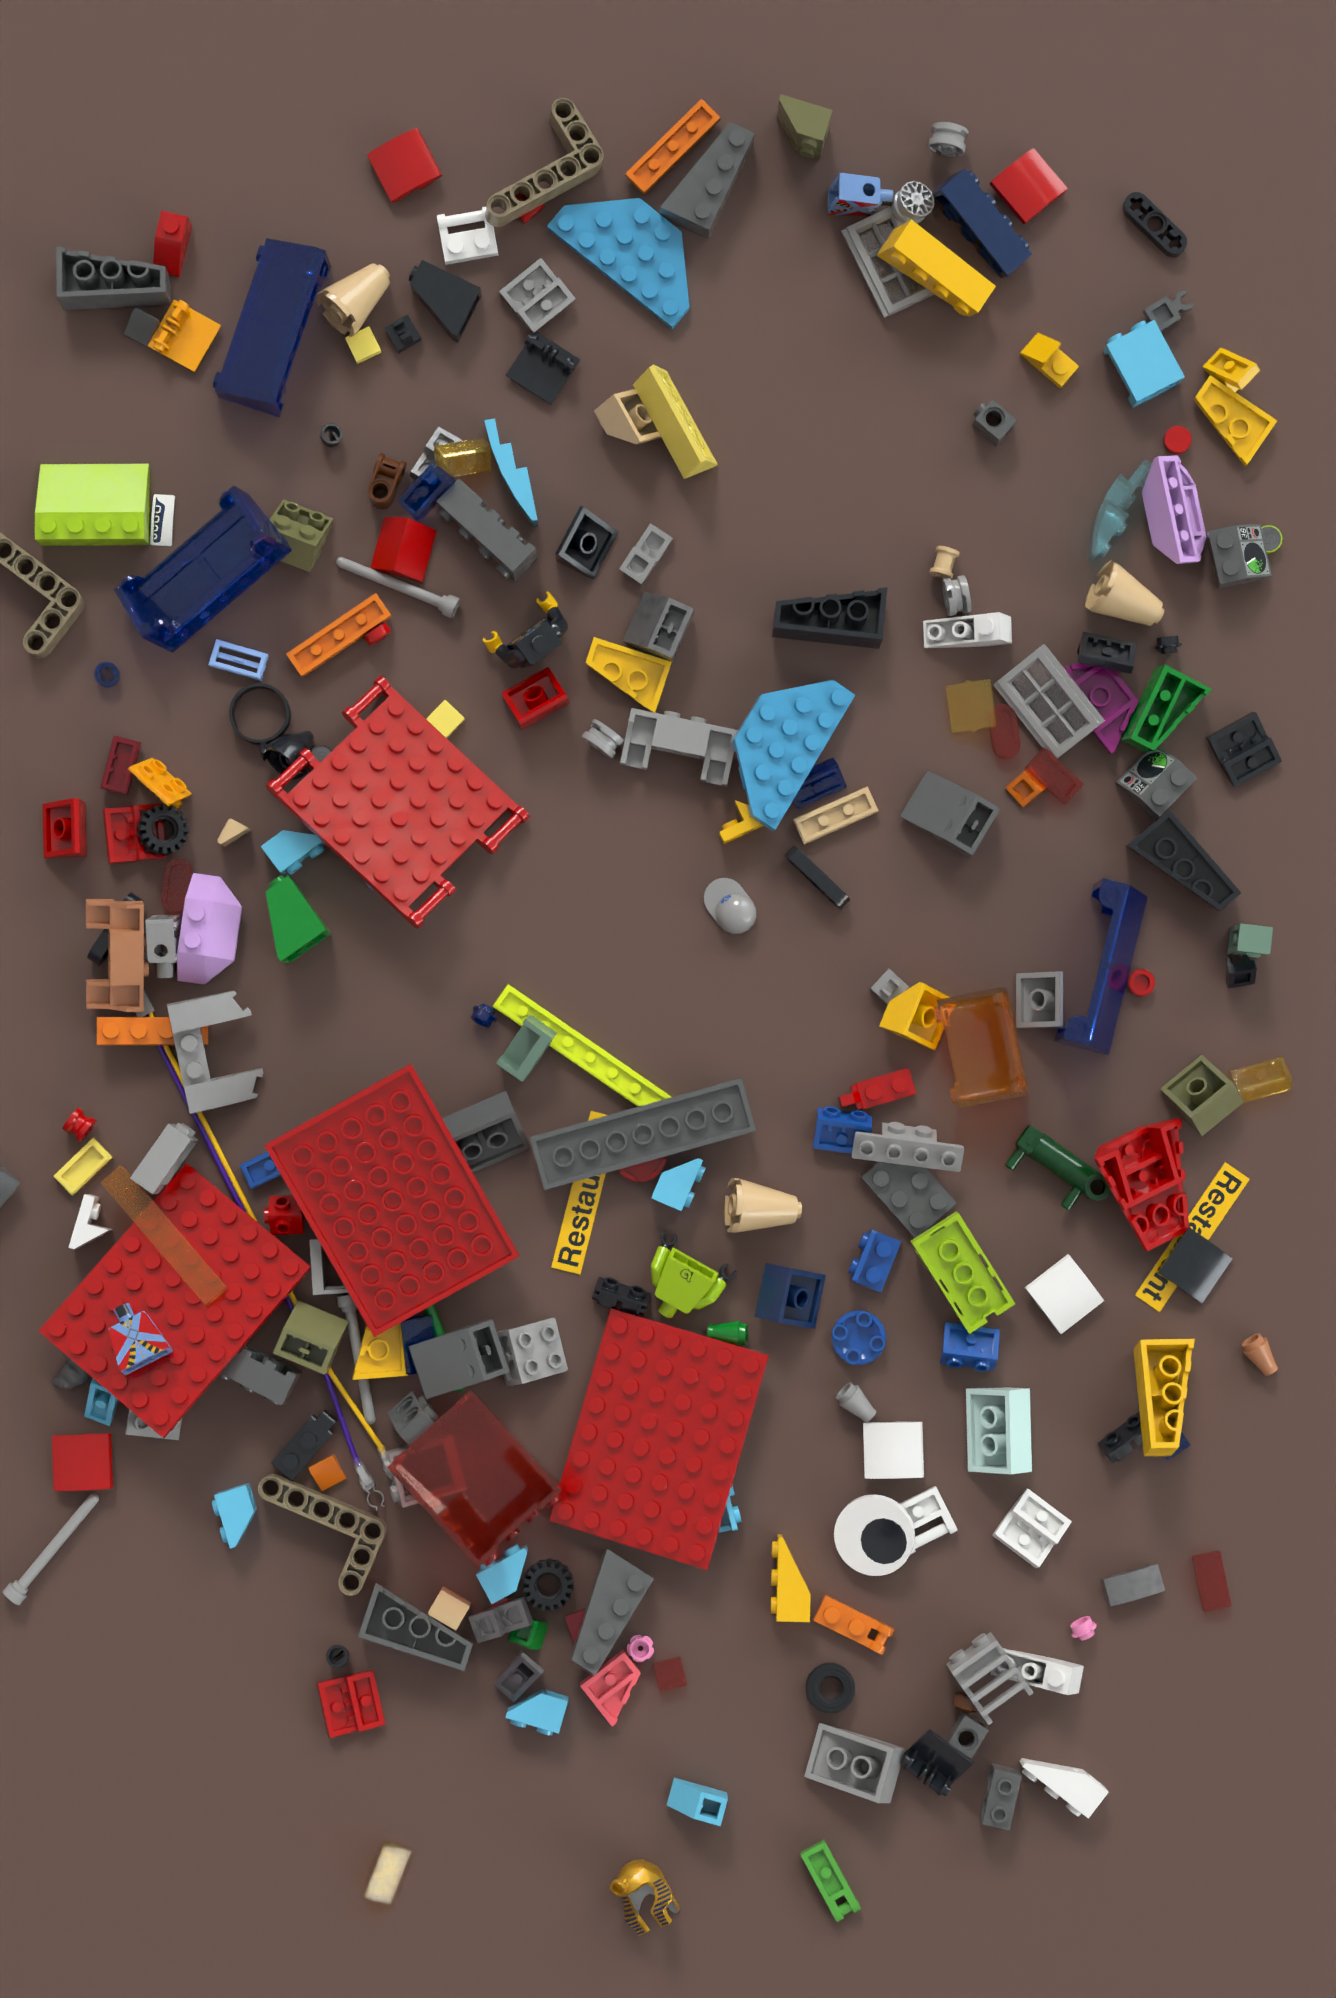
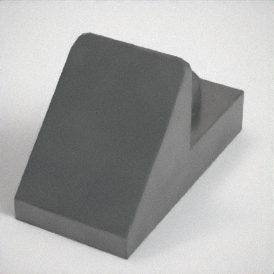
M521 1650L493 1685L515 1702L544 1670Z

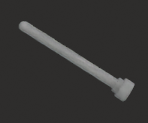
M339 557L336 560V565L339 568L438 607L439 611H442L444 616L453 619L460 604V598L453 595L438 596L344 557Z
M350 1294L336 1296L338 1308L345 1312L346 1320L349 1321L347 1326L354 1364L356 1365L362 1343L356 1314L358 1308ZM359 1379L357 1381L366 1423L371 1425L375 1422L376 1417L369 1379Z
M92 1493L86 1498L19 1581L15 1580L13 1583H9L2 1591L10 1601L16 1605H20L27 1597V1587L97 1504L99 1496L96 1493Z

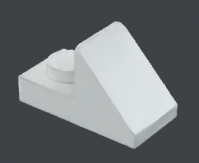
M84 1194L68 1248L78 1249L112 1231V1229L92 1224L93 1219L97 1220L101 1210V1204L98 1203L99 1197Z

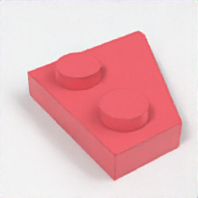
M623 1649L603 1664L596 1675H589L579 1684L613 1727L641 1672Z

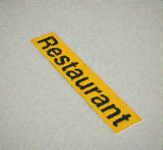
M591 1111L589 1120L607 1115ZM606 1173L572 1183L552 1268L581 1274Z
M1225 1162L1189 1214V1227L1209 1240L1250 1179ZM1183 1234L1172 1239L1135 1294V1296L1159 1312L1177 1286L1157 1272Z

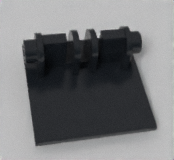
M536 331L532 335H528L524 342L526 344L506 376L551 405L580 362V359Z
M931 1729L904 1752L900 1762L904 1765L903 1769L909 1771L914 1776L917 1775L916 1778L918 1780L926 1776L923 1784L927 1785L931 1781L929 1787L936 1794L947 1796L950 1792V1785L974 1764L973 1761Z

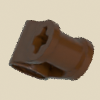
M383 453L379 454L368 486L370 501L377 509H386L393 503L398 486L406 470V461L398 462L386 458ZM379 489L388 491L387 496L383 499L375 498L374 493Z

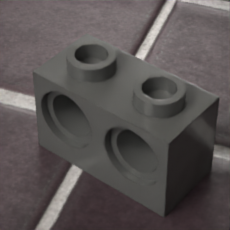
M411 1391L388 1412V1415L397 1433L416 1452L441 1429L436 1421L439 1417L432 1409V1404L423 1395L418 1397Z
M993 1763L990 1764L979 1819L983 1825L1010 1831L1022 1776L1018 1769Z

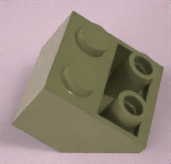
M283 499L264 527L259 553L310 572L320 556L332 526L333 518Z
M298 1300L282 1330L273 1354L321 1374H326L330 1369L349 1321Z

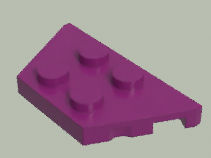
M1082 663L1063 667L1104 718L1105 722L1094 729L1092 733L1111 755L1115 752L1117 744L1139 700L1115 670ZM1046 672L1047 676L1052 679L1048 672ZM1055 683L1054 685L1058 688V690L1062 693V695H1063V696L1066 698V700L1069 702L1070 700H1069V699L1067 698V696L1063 693V691L1059 688V686ZM1073 705V709L1077 712V714L1086 724L1087 722L1085 721V719L1081 716V714Z

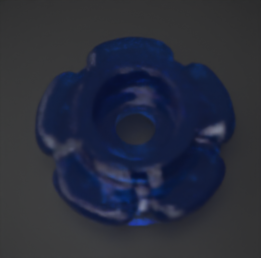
M481 1004L480 1007H473L471 1019L477 1024L490 1028L491 1024L497 1021L496 1016H494L495 1010L490 1006Z

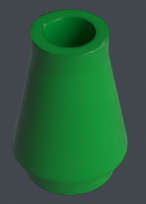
M741 1320L709 1324L707 1337L737 1346L747 1345L748 1324L741 1323Z

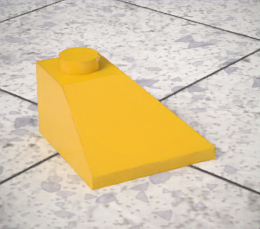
M918 982L889 1001L879 1026L898 1036L935 1050L956 1000L924 983Z

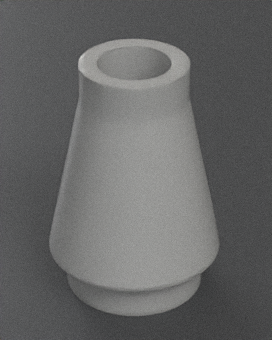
M850 1382L836 1395V1399L841 1407L856 1415L865 1423L870 1421L876 1414V1410L858 1385L854 1386Z

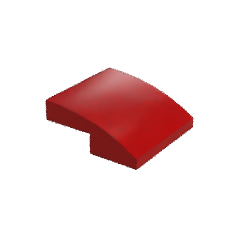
M414 128L391 139L367 154L390 201L394 203L416 189H424L443 176L418 128Z
M1034 148L1013 162L989 183L1023 225L1040 214L1046 206L1062 196L1068 189Z
M161 803L105 808L102 810L108 864L166 858L162 854L158 856L153 855L154 852L152 851L148 853L145 850L146 847L140 845L141 839L140 837L137 838L136 835L138 832L136 826L140 822V817L152 807L161 806ZM158 820L153 825V833L156 838L165 841L163 820Z
M111 1433L52 1436L54 1491L113 1488Z
M373 1670L353 1673L316 1683L329 1738L385 1725Z

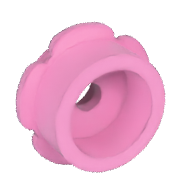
M1090 1616L1077 1619L1070 1625L1073 1631L1072 1637H1079L1081 1641L1089 1639L1095 1634L1094 1629L1097 1627V1624L1092 1622Z
M633 1636L630 1639V1644L627 1645L628 1655L632 1656L636 1662H644L646 1659H650L654 1653L653 1641L648 1636ZM638 1646H643V1650H638Z

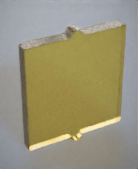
M991 679L973 682L966 680L965 683L946 686L952 733L964 731L975 733L977 729L997 726Z

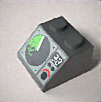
M1261 524L1233 525L1208 531L1207 541L1218 589L1272 577Z
M1157 747L1154 751L1145 752L1115 783L1153 820H1156L1197 777L1180 760L1162 748Z

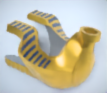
M644 1859L628 1862L620 1870L617 1879H614L610 1884L611 1892L616 1896H622L626 1923L639 1936L650 1931L639 1915L641 1902L646 1895H655L651 1914L660 1927L669 1925L672 1922L667 1913V1908L674 1913H678L680 1909L661 1870L655 1864Z

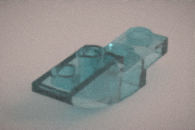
M1146 459L1129 480L1119 474L1105 495L1091 530L1088 559L1091 562L1097 556L1102 559L1112 547L1108 542L1113 535L1119 538L1128 526L1124 521L1129 514L1122 507L1127 510L1136 498L1132 493L1138 486L1143 489L1152 465Z

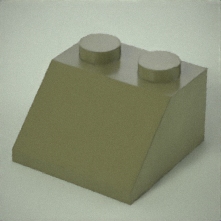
M780 94L777 119L792 147L805 158L821 157L830 129L833 110Z
M1200 1055L1160 1088L1161 1092L1184 1120L1201 1136L1206 1134L1244 1102L1234 1083L1203 1055Z

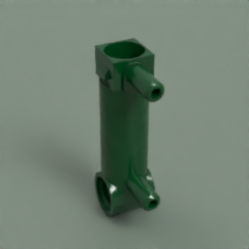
M1027 1125L1015 1142L1016 1149L1005 1163V1166L1013 1171L1026 1154L1071 1185L1072 1189L1061 1203V1206L1066 1210H1070L1081 1194L1090 1200L1101 1201L1106 1199L1111 1193L1110 1187L1100 1172L1031 1125ZM1095 1179L1100 1180L1103 1185L1102 1192L1098 1195L1093 1194L1090 1190V1184Z

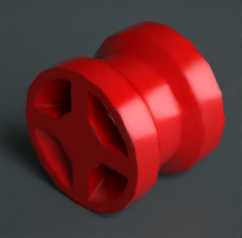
M78 1107L67 1119L62 1129L67 1133H73L75 1139L82 1142L92 1131L97 1120L93 1117L88 1118L85 1116L84 1111Z

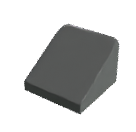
M135 307L124 335L148 347L150 340L160 325V321Z

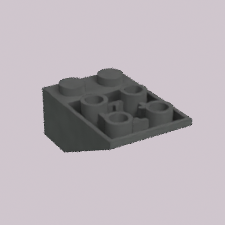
M927 770L901 813L900 818L970 859L1001 808L979 795Z
M493 1319L482 1320L408 1346L425 1399L510 1372Z

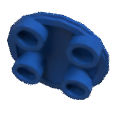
M855 1310L845 1313L837 1320L832 1329L831 1341L835 1352L841 1359L852 1365H864L874 1361L881 1355L885 1347L886 1333L883 1324L875 1315L867 1311Z

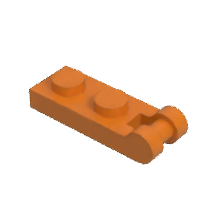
M826 1594L813 1618V1621L883 1655L886 1649L884 1645L888 1636L892 1637L895 1630ZM871 1628L879 1631L875 1640L867 1637Z

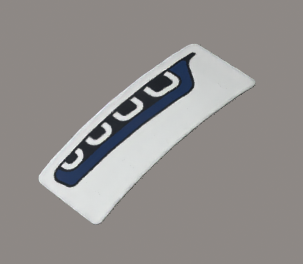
M155 494L153 496L151 545H172L174 495Z

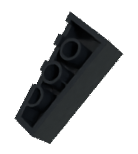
M888 587L867 592L861 590L854 591L851 594H829L826 597L819 598L806 597L776 601L772 637L879 649L883 639Z
M1170 809L1126 845V847L1217 911H1221L1241 894L1240 890Z

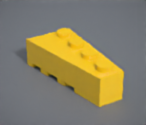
M909 220L895 228L877 253L878 257L951 304L958 313L970 317L978 313L996 287L913 220Z
M1195 1339L1140 1340L1133 1349L1144 1456H1172L1179 1448L1184 1415L1183 1408L1187 1396V1381Z

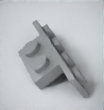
M899 1122L882 1123L881 1135L855 1132L852 1148V1158L953 1172L961 1171L964 1146L937 1142V1130L924 1125L917 1127L905 1126Z

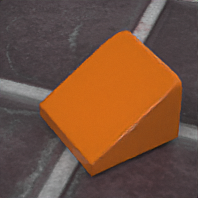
M1028 767L1005 788L1024 808L1047 786L1033 769Z
M335 1454L308 1468L321 1491L347 1479Z

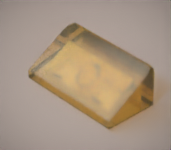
M483 438L435 445L434 456L439 478L443 479L490 471L491 445Z
M1283 1056L1230 1071L1232 1081L1244 1102L1292 1088V1077Z
M385 1841L364 1898L391 1904L411 1853L410 1850Z

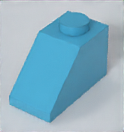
M92 1379L84 1417L110 1426L120 1401L95 1379Z

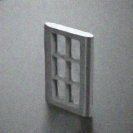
M891 206L841 230L883 318L935 295L877 256V253L892 231L903 224L894 216Z
M1045 644L994 684V687L1053 762L1105 722L1104 718Z

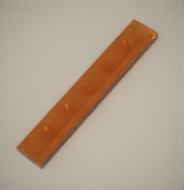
M120 1165L100 1183L207 1307L228 1288L142 1187L130 1179L131 1175L124 1166Z

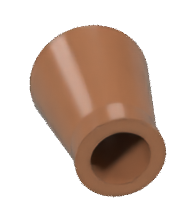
M1257 1333L1243 1341V1353L1261 1370L1264 1376L1271 1375L1277 1371L1278 1366L1275 1363L1267 1338Z

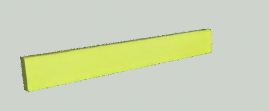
M509 984L494 1003L493 1007L521 1027L524 1020L531 1014L557 1032L549 1045L637 1107L671 1098L663 1090Z

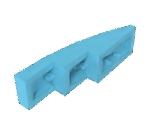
M495 418L484 420L492 453L501 476L516 504L533 526H537L538 520L527 467L516 469L511 443L500 445Z

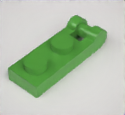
M825 1840L800 1852L836 1922L843 1920L844 1915L851 1911L855 1913L861 1910L858 1900ZM844 1895L847 1901L838 1905L835 1900Z

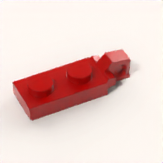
M906 1068L858 1082L856 1085L850 1086L852 1093L839 1096L838 1098L841 1107L855 1103L858 1110L916 1094L910 1070Z

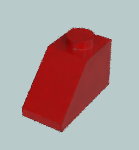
M161 210L155 234L153 264L165 266L170 276L178 278L181 275L192 230V224L188 216Z

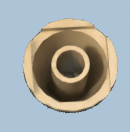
M372 263L321 290L315 296L318 306L323 305L326 311L322 314L335 329L344 335L350 332L349 337H352L359 331L390 285V274L384 266Z
M1109 561L1102 567L1097 574L1101 578L1096 585L1092 583L1086 597L1085 607L1088 610L1151 626L1153 623L1157 624L1164 614L1163 602L1118 563Z
M740 1178L730 1179L727 1188H732L730 1196L725 1195L724 1203L725 1226H730L727 1232L737 1233L794 1224L796 1219L801 1217L802 1204L798 1202L796 1196Z

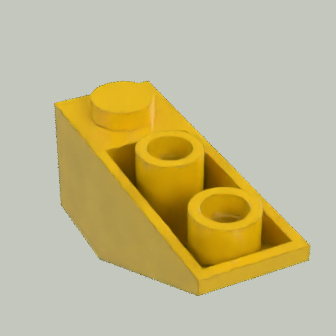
M777 1534V1541H772V1558H777V1569L771 1570V1586H776V1597H771V1614H776V1621L810 1622V1591L782 1534Z

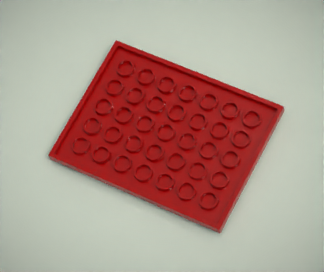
M412 1063L264 1145L374 1337L520 1256Z
M186 1163L39 1329V1332L162 1438H165L311 1270V1266ZM125 1303L130 1304L134 1315L145 1311L173 1349V1352L127 1375L120 1372L109 1334V1328L119 1323L114 1309Z
M611 1308L549 1521L708 1570L769 1355Z

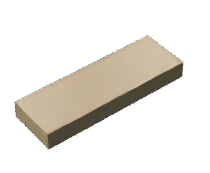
M867 786L793 819V822L805 845L877 813L878 808Z

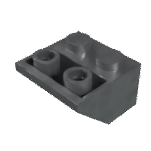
M644 592L622 642L658 658L673 662L694 615V608L669 597Z

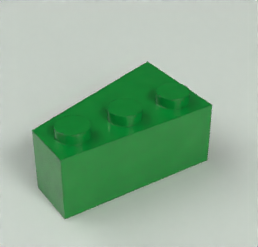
M1167 665L1155 667L1121 741L1142 752L1154 751L1177 727L1180 721L1212 689Z

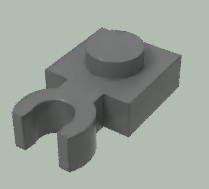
M1181 290L1172 302L1168 296H1165L1145 308L1143 314L1148 322L1155 320L1162 332L1179 322L1181 317L1178 312H1189L1193 308L1194 302L1183 305L1180 298L1184 297L1187 291Z

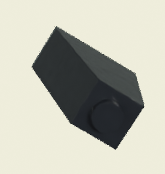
M421 260L419 267L414 266L409 276L412 292L453 341L459 343L482 296L481 288Z

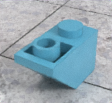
M282 830L263 844L261 848L282 875L287 872L291 875L303 866L301 862L310 856L313 859L325 850L323 848L325 843L314 834Z
M697 1158L662 1172L651 1198L682 1211L683 1206L689 1208L695 1194L690 1191L694 1181L700 1183L706 1169L701 1166L703 1160Z
M250 1483L218 1492L214 1495L215 1500L212 1501L216 1517L220 1516L223 1527H220L222 1540L224 1543L228 1542L230 1548H234L240 1543L257 1511Z
M516 1544L503 1552L505 1556L495 1561L494 1558H490L479 1565L480 1570L477 1571L476 1576L491 1604L517 1590L528 1552L526 1545L519 1547Z
M541 1689L508 1707L505 1718L511 1719L510 1723L518 1727L525 1728L526 1724L537 1727L536 1731L545 1735H552L553 1732L559 1734L569 1696Z
M674 1777L666 1805L693 1819L721 1826L728 1795L727 1792Z

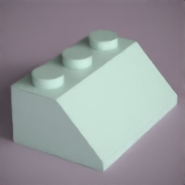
M967 1388L968 1472L997 1474L1032 1472L1030 1388Z

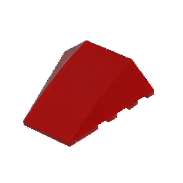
M1181 1118L1140 1126L1099 1146L1094 1157L1098 1168L1144 1251H1149L1183 1234L1189 1227L1187 1194H1183L1182 1184L1186 1180L1185 1169H1181L1180 1154L1184 1153L1183 1142L1179 1141V1128H1182Z

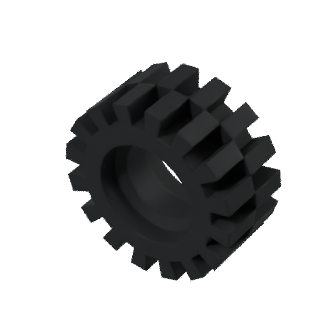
M162 804L161 806L152 807L140 817V822L136 826L138 829L136 833L137 838L140 837L141 839L140 845H144L148 853L152 851L154 852L153 855L156 856L160 854L166 856L174 853L188 839L186 836L189 833V827H186L188 823L187 818L183 819L182 811L177 812L174 806L167 807V804ZM165 820L172 826L173 833L169 840H159L155 837L153 825L156 821Z
M552 1559L539 1560L530 1567L525 1575L523 1590L526 1594V1599L532 1603L533 1607H538L541 1611L560 1609L569 1601L572 1594L573 1576L569 1572L568 1567L561 1564V1561H554ZM546 1574L555 1576L559 1581V1589L553 1595H544L538 1589L539 1579Z

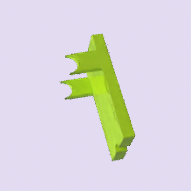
M957 1211L910 1241L925 1268L931 1273L969 1334L986 1324L988 1321L985 1317L994 1312L998 1316L1015 1305L1012 1297ZM979 1254L982 1256L985 1263L987 1264L986 1266L983 1264L980 1257L978 1256ZM992 1277H995V1279L1001 1287L1000 1289L998 1288ZM940 1279L942 1280L943 1284H944L945 1287L947 1288V1291H945V1289L943 1288L942 1284L940 1283V1281H939ZM954 1302L957 1304L958 1308H959L960 1311L962 1312L961 1314L959 1313V1311L957 1310V1308H956L955 1305L953 1304Z

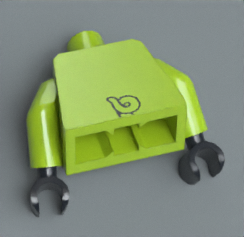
M666 1230L663 1231L660 1237L662 1245L657 1248L651 1263L652 1284L656 1287L654 1295L663 1300L658 1311L663 1316L672 1318L677 1309L688 1314L693 1308L699 1310L714 1303L727 1286L726 1281L734 1279L737 1271L734 1270L731 1276L727 1277L724 1274V1269L728 1264L722 1265L719 1269L720 1277L718 1278V1272L673 1247L677 1242L676 1234L672 1242H665L663 1238Z

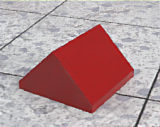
M384 517L370 568L382 573L423 583L437 530L410 518Z
M549 667L501 693L521 730L569 704L566 693Z
M71 798L42 804L44 858L87 857L85 802L79 798Z

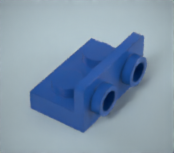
M831 1106L818 1108L813 1149L852 1154L855 1132L871 1133L872 1115L860 1110L852 1112L841 1111Z
M870 1229L868 1234L864 1232L858 1248L862 1249L858 1259L853 1258L848 1273L852 1275L850 1280L881 1292L901 1241Z
M945 1322L940 1363L946 1364L951 1368L972 1367L976 1371L981 1372L994 1370L998 1360L1000 1329L980 1327L969 1334L963 1324Z

